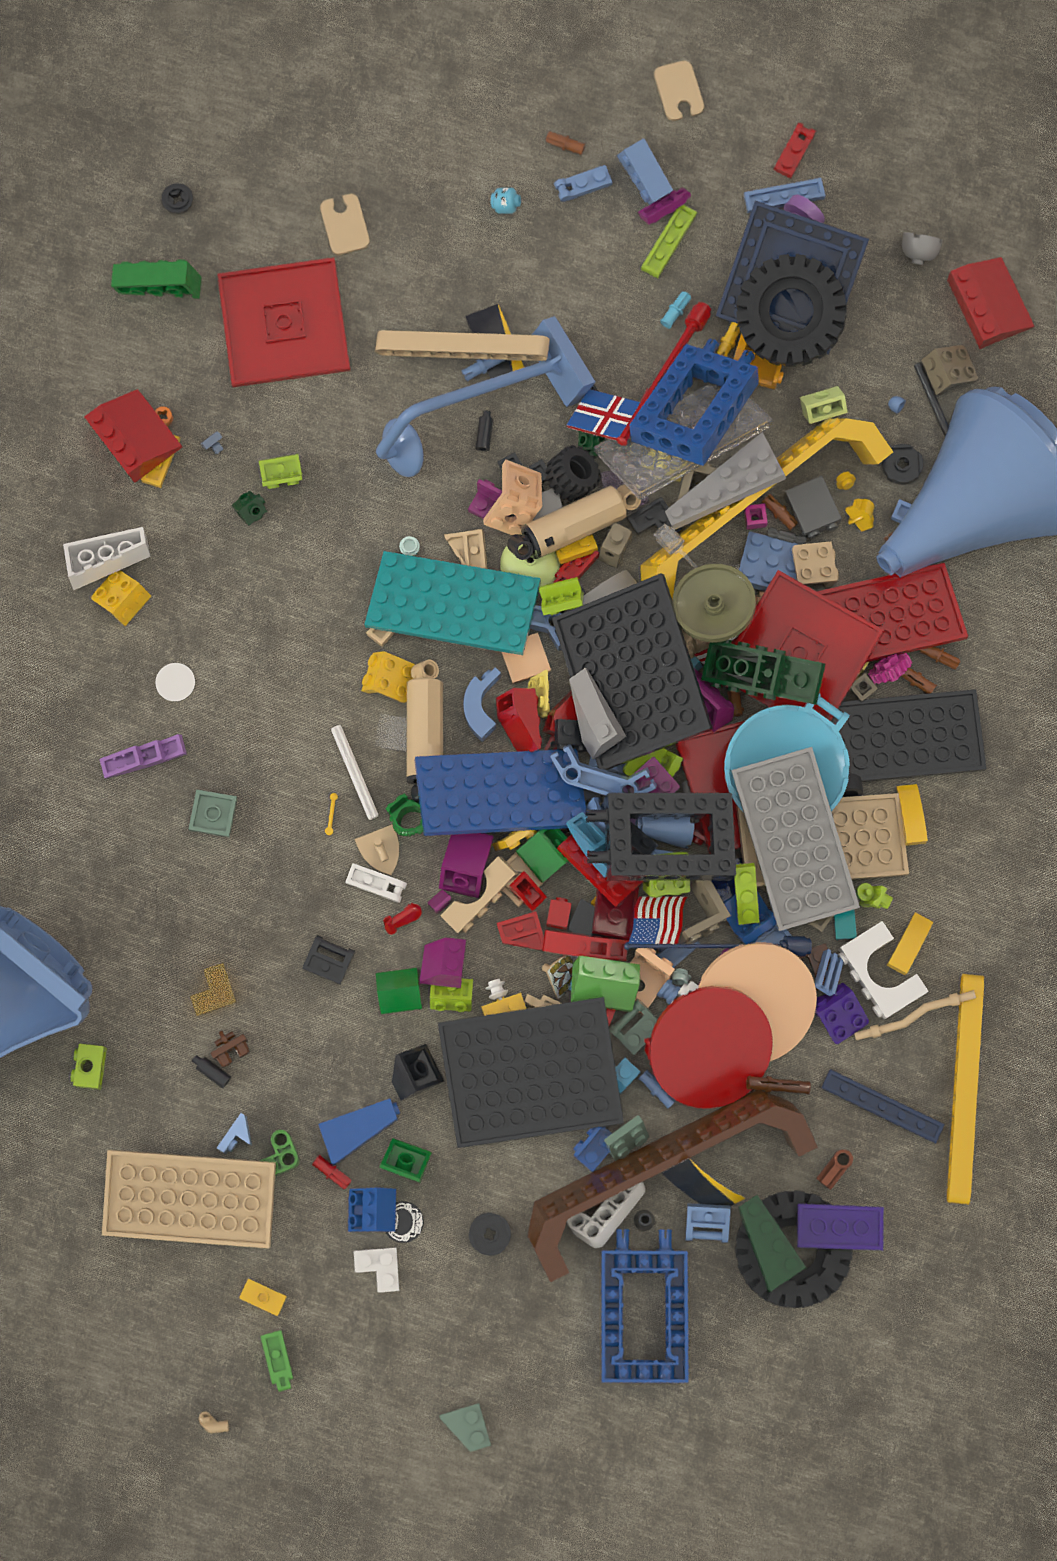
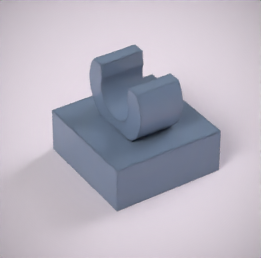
M216 431L200 443L204 450L211 447L214 453L218 454L223 450V447L218 442L222 436Z

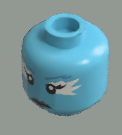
M497 188L491 194V207L498 214L515 213L517 207L521 205V197L517 195L514 188Z

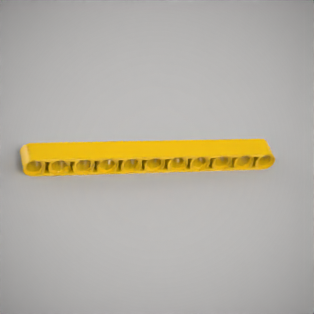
M962 974L960 994L974 990L976 998L960 1002L947 1202L969 1205L972 1185L984 976Z

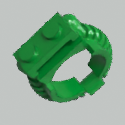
M404 793L399 795L393 803L387 805L385 809L390 815L389 820L392 822L393 829L397 834L408 837L423 833L422 819L416 828L405 829L401 827L402 818L407 813L418 812L421 814L419 803L412 799L409 800Z

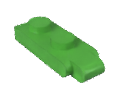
M282 1330L262 1335L261 1340L272 1384H277L279 1392L291 1389L290 1380L294 1378Z

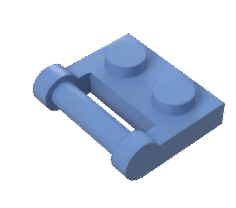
M688 1203L685 1241L705 1239L721 1240V1243H728L730 1206ZM693 1227L722 1228V1232L693 1230Z

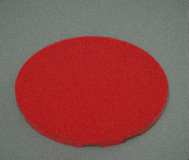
M707 986L697 988L695 991L686 995L683 994L674 1000L658 1018L651 1034L649 1049L650 1066L663 1090L678 1102L695 1108L726 1106L741 1099L752 1090H747L746 1088L748 1076L763 1077L772 1055V1030L763 1010L743 992L729 987Z

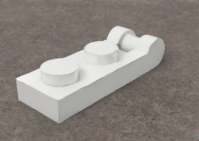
M352 863L345 882L348 885L400 903L402 899L400 895L407 883L354 863ZM389 884L395 886L393 893L387 891Z

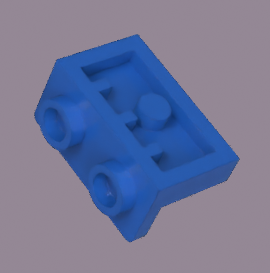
M605 1126L590 1128L587 1132L589 1137L586 1141L580 1140L573 1148L576 1151L573 1156L591 1172L609 1154L604 1139L610 1136L612 1132Z

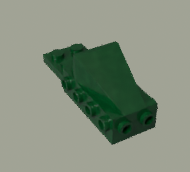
M733 640L709 642L701 680L711 682V687L722 689V686L726 685L729 691L740 693V689L746 690L745 694L758 696V693H763V698L776 700V697L817 705L825 663L786 656V651L778 649L768 652L767 647L758 645L753 649L750 648V644L739 641L738 645L732 644Z

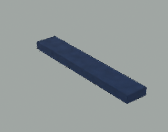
M829 1069L821 1086V1089L934 1144L937 1143L945 1125Z

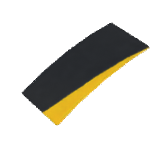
M498 304L465 316L472 333L511 334ZM504 360L487 371L491 379L524 368L522 360Z
M689 1158L662 1172V1175L674 1186L700 1204L732 1206L746 1199L715 1181Z

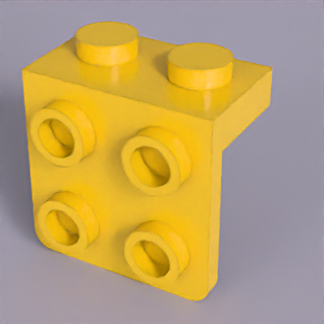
M119 570L108 576L91 596V599L109 611L122 625L126 626L150 599L151 595L139 582Z
M385 651L375 652L368 660L369 667L367 674L363 677L361 691L368 694L380 693L405 703L407 702V682L413 679L411 670L415 664Z

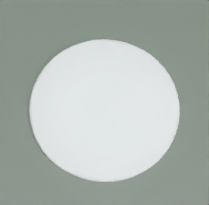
M171 663L164 666L156 677L158 693L169 701H180L187 698L195 686L193 672L181 663Z

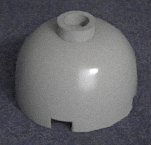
M904 232L902 250L907 257L912 259V263L923 265L924 261H932L937 257L943 240L932 236L914 235V233Z

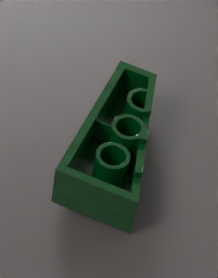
M755 1195L738 1207L768 1292H771L806 1268L758 1195Z

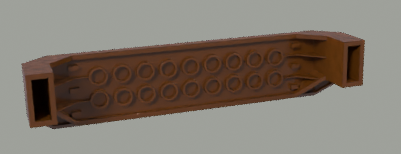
M755 1090L741 1099L723 1106L628 1154L625 1158L618 1159L534 1201L527 1236L550 1283L570 1273L558 1250V1244L569 1218L758 1123L781 1129L787 1144L800 1157L818 1148L803 1114L793 1103L771 1093H765L764 1090Z

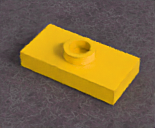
M251 1279L247 1280L239 1299L276 1316L279 1315L287 1296Z

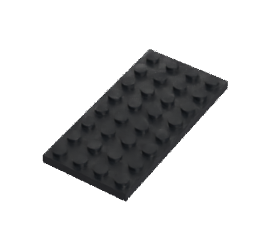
M976 689L866 699L863 701H844L838 708L841 712L845 711L850 715L839 730L849 755V773L859 775L862 782L976 772L987 769ZM833 717L831 722L835 724L838 719Z

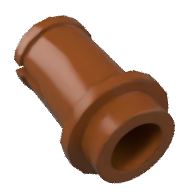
M728 691V699L735 708L733 717L742 716L744 708L741 705L740 693Z

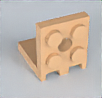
M505 460L502 464V494L485 516L484 525L510 535H522L521 527L530 523L542 508L541 473Z
M637 948L635 956L630 963L640 964V980L644 982L645 988L640 992L637 991L636 999H639L649 1008L666 981L671 979L675 969L672 967L673 963L664 957L660 959L656 956V951L653 948Z

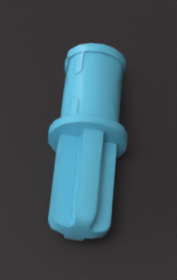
M681 292L675 302L669 305L670 309L660 320L661 324L666 328L670 329L676 319L683 314L682 311L691 300V296L687 292Z

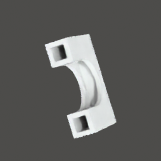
M883 921L840 947L838 956L842 958L843 964H848L852 970L850 975L855 982L859 981L863 987L861 992L867 1000L870 999L874 1004L872 1008L875 1014L885 1020L929 991L917 974L893 988L881 987L871 980L867 971V962L870 955L894 939Z

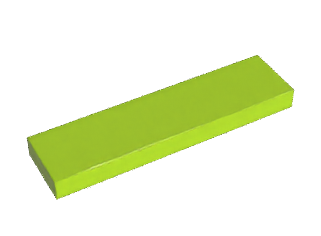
M685 205L675 210L641 266V270L657 279L660 277L697 215L695 210Z

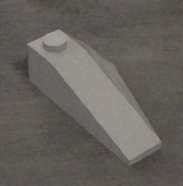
M584 668L571 677L569 682L582 742L591 758L595 759L627 736L588 669Z

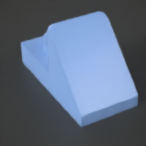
M240 1113L217 1147V1149L225 1154L228 1151L232 1152L238 1143L236 1141L237 1137L252 1146L247 1116Z

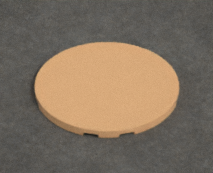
M766 942L739 945L720 955L701 977L702 980L698 988L713 986L736 989L749 996L763 1010L769 1021L773 1037L770 1061L778 1059L791 1051L803 1039L813 1021L817 1002L813 977L801 959L793 952L781 946Z

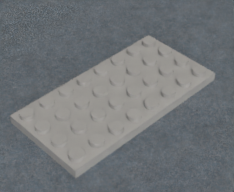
M812 747L731 770L778 931L860 908Z

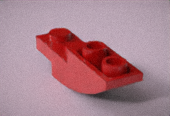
M545 930L542 951L626 961L628 950L624 948V944L629 942V940Z

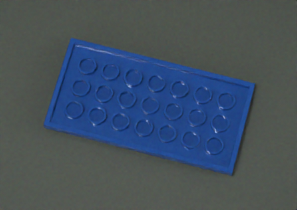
M573 749L576 756L578 757V752L576 751V749ZM564 750L417 756L414 759L424 836L568 828L566 825L567 821L581 812L584 814L586 812L583 788L566 783L550 757L552 753L558 751L559 759L566 766L568 763H571L568 753L564 752ZM575 768L567 769V774L570 777L578 776Z

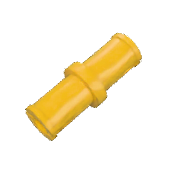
M731 322L727 333L720 340L721 344L716 354L727 357L731 348L735 347V341L740 333V327H737V323Z

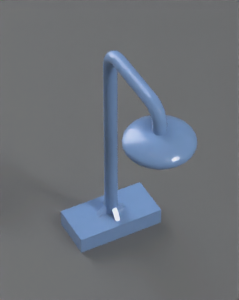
M556 317L545 319L532 335L546 336L550 339L547 360L538 361L539 363L410 406L398 418L392 419L386 424L382 440L376 448V454L380 459H387L388 463L398 474L404 477L415 476L421 470L424 460L420 437L410 424L416 417L545 373L565 406L569 407L581 401L594 385L595 380Z

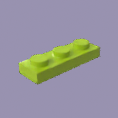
M737 864L734 881L738 924L760 923L755 864Z

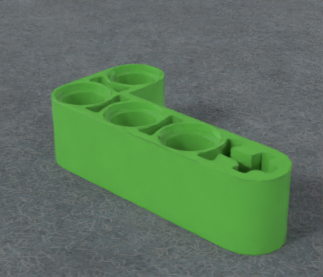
M284 1130L275 1131L272 1134L271 1142L276 1154L259 1161L276 1162V1177L296 1168L300 1159L290 1134ZM281 1134L286 1135L287 1142L279 1146L276 1143L277 1137ZM287 1154L294 1155L295 1160L291 1165L284 1163V1157Z

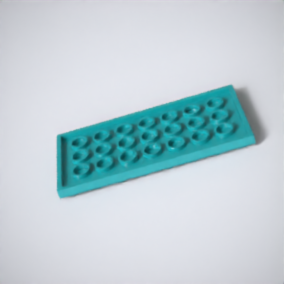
M384 551L364 625L366 628L524 655L541 578Z

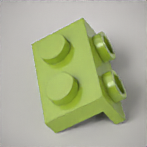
M299 454L259 460L262 485L267 486L268 489L280 487L279 484L281 483L296 485L299 484V480L303 479Z
M577 577L539 587L543 615H555L560 611L573 610L583 605V591Z

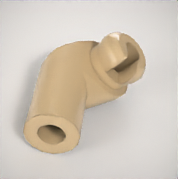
M202 1412L199 1415V1423L208 1433L229 1431L228 1420L217 1422L209 1412Z

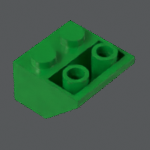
M560 829L540 830L516 851L541 883H544L569 863V860L557 850L558 846L567 839Z

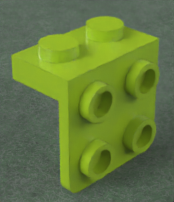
M663 748L625 763L622 771L624 774L631 776L648 760L655 757L673 777L679 770L683 758Z
M683 851V852L654 854V855H689V854H688L687 852ZM690 881L643 882V891L654 898L662 897V895H681L682 893L690 892Z

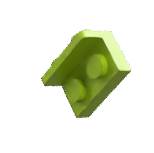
M462 979L461 988L431 985L430 1009L437 1011H472L473 979Z

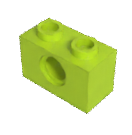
M79 1044L78 1049L75 1048L74 1061H76V1067L71 1072L73 1086L97 1090L102 1089L107 1053L106 1047ZM87 1061L93 1063V1068L89 1072H85L83 1069Z

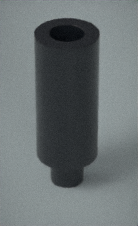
M484 410L483 416L479 417L475 447L478 451H490L493 427L491 411Z
M196 1055L192 1060L197 1065L196 1069L222 1089L232 1078L206 1057L202 1059Z

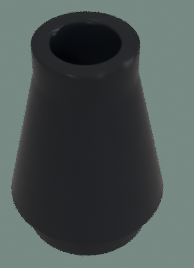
M640 1210L635 1214L634 1224L639 1230L648 1231L654 1226L655 1217L652 1212ZM642 1216L648 1217L649 1222L647 1224L642 1223Z

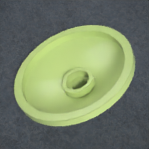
M506 546L500 560L502 572L541 578L540 586L553 583L556 579V572L561 568L555 551L537 560L534 559L532 563H528L527 559L519 560Z

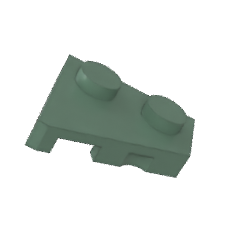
M479 1403L439 1415L445 1425L470 1452L491 1446Z

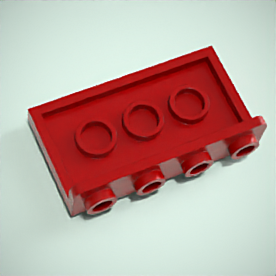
M572 834L557 848L615 907L644 882L607 881V877L604 878L592 863H587L588 858Z

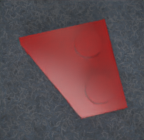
M536 911L496 923L502 944L542 951L544 935Z

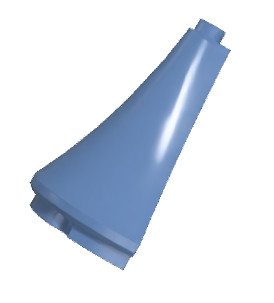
M989 387L985 390L973 389L963 394L956 402L949 429L921 491L899 526L878 552L879 554L876 558L880 567L887 574L893 575L896 573L901 578L928 565L973 550L1010 541L1057 535V428L1028 400L1017 393L1011 396L1002 387Z
M0 906V1058L45 1036L81 1024L89 1014L90 1005L88 998L92 994L91 982L83 976L85 970L58 941L26 917L9 907L4 908Z

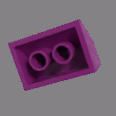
M694 668L713 727L712 731L715 732L733 720L735 708L729 700H726L720 694L717 688L711 687L709 682L701 680L702 673H699Z

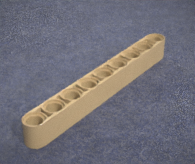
M383 330L377 333L375 352L384 356L545 361L548 359L550 339L540 335Z

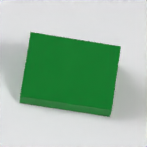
M417 968L376 973L381 1015L422 1009Z
M392 1138L379 1168L421 1183L432 1152Z

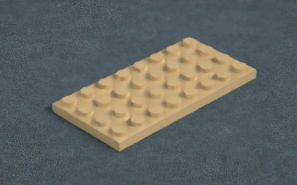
M899 793L842 797L831 812L851 880L909 875ZM736 806L743 864H755L757 887H765L744 813Z
M109 1149L107 1150L102 1235L270 1248L276 1162Z

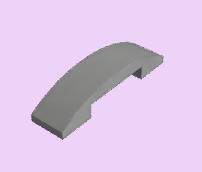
M624 570L583 596V605L637 582L627 570Z

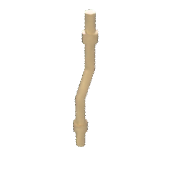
M973 990L962 994L953 993L947 998L924 1003L903 1020L881 1026L877 1024L870 1026V1029L855 1032L856 1041L872 1036L877 1038L881 1034L906 1028L927 1011L949 1005L954 1007L960 1005V1002L975 999V992Z

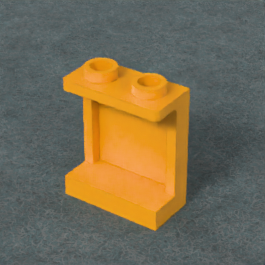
M741 334L734 359L739 360L745 350H748V353L749 351L753 352L755 358L750 365L758 367V385L775 390L777 383L781 384L784 372H781V367L783 364L778 366L769 363V360L765 358H760L752 348L750 349Z

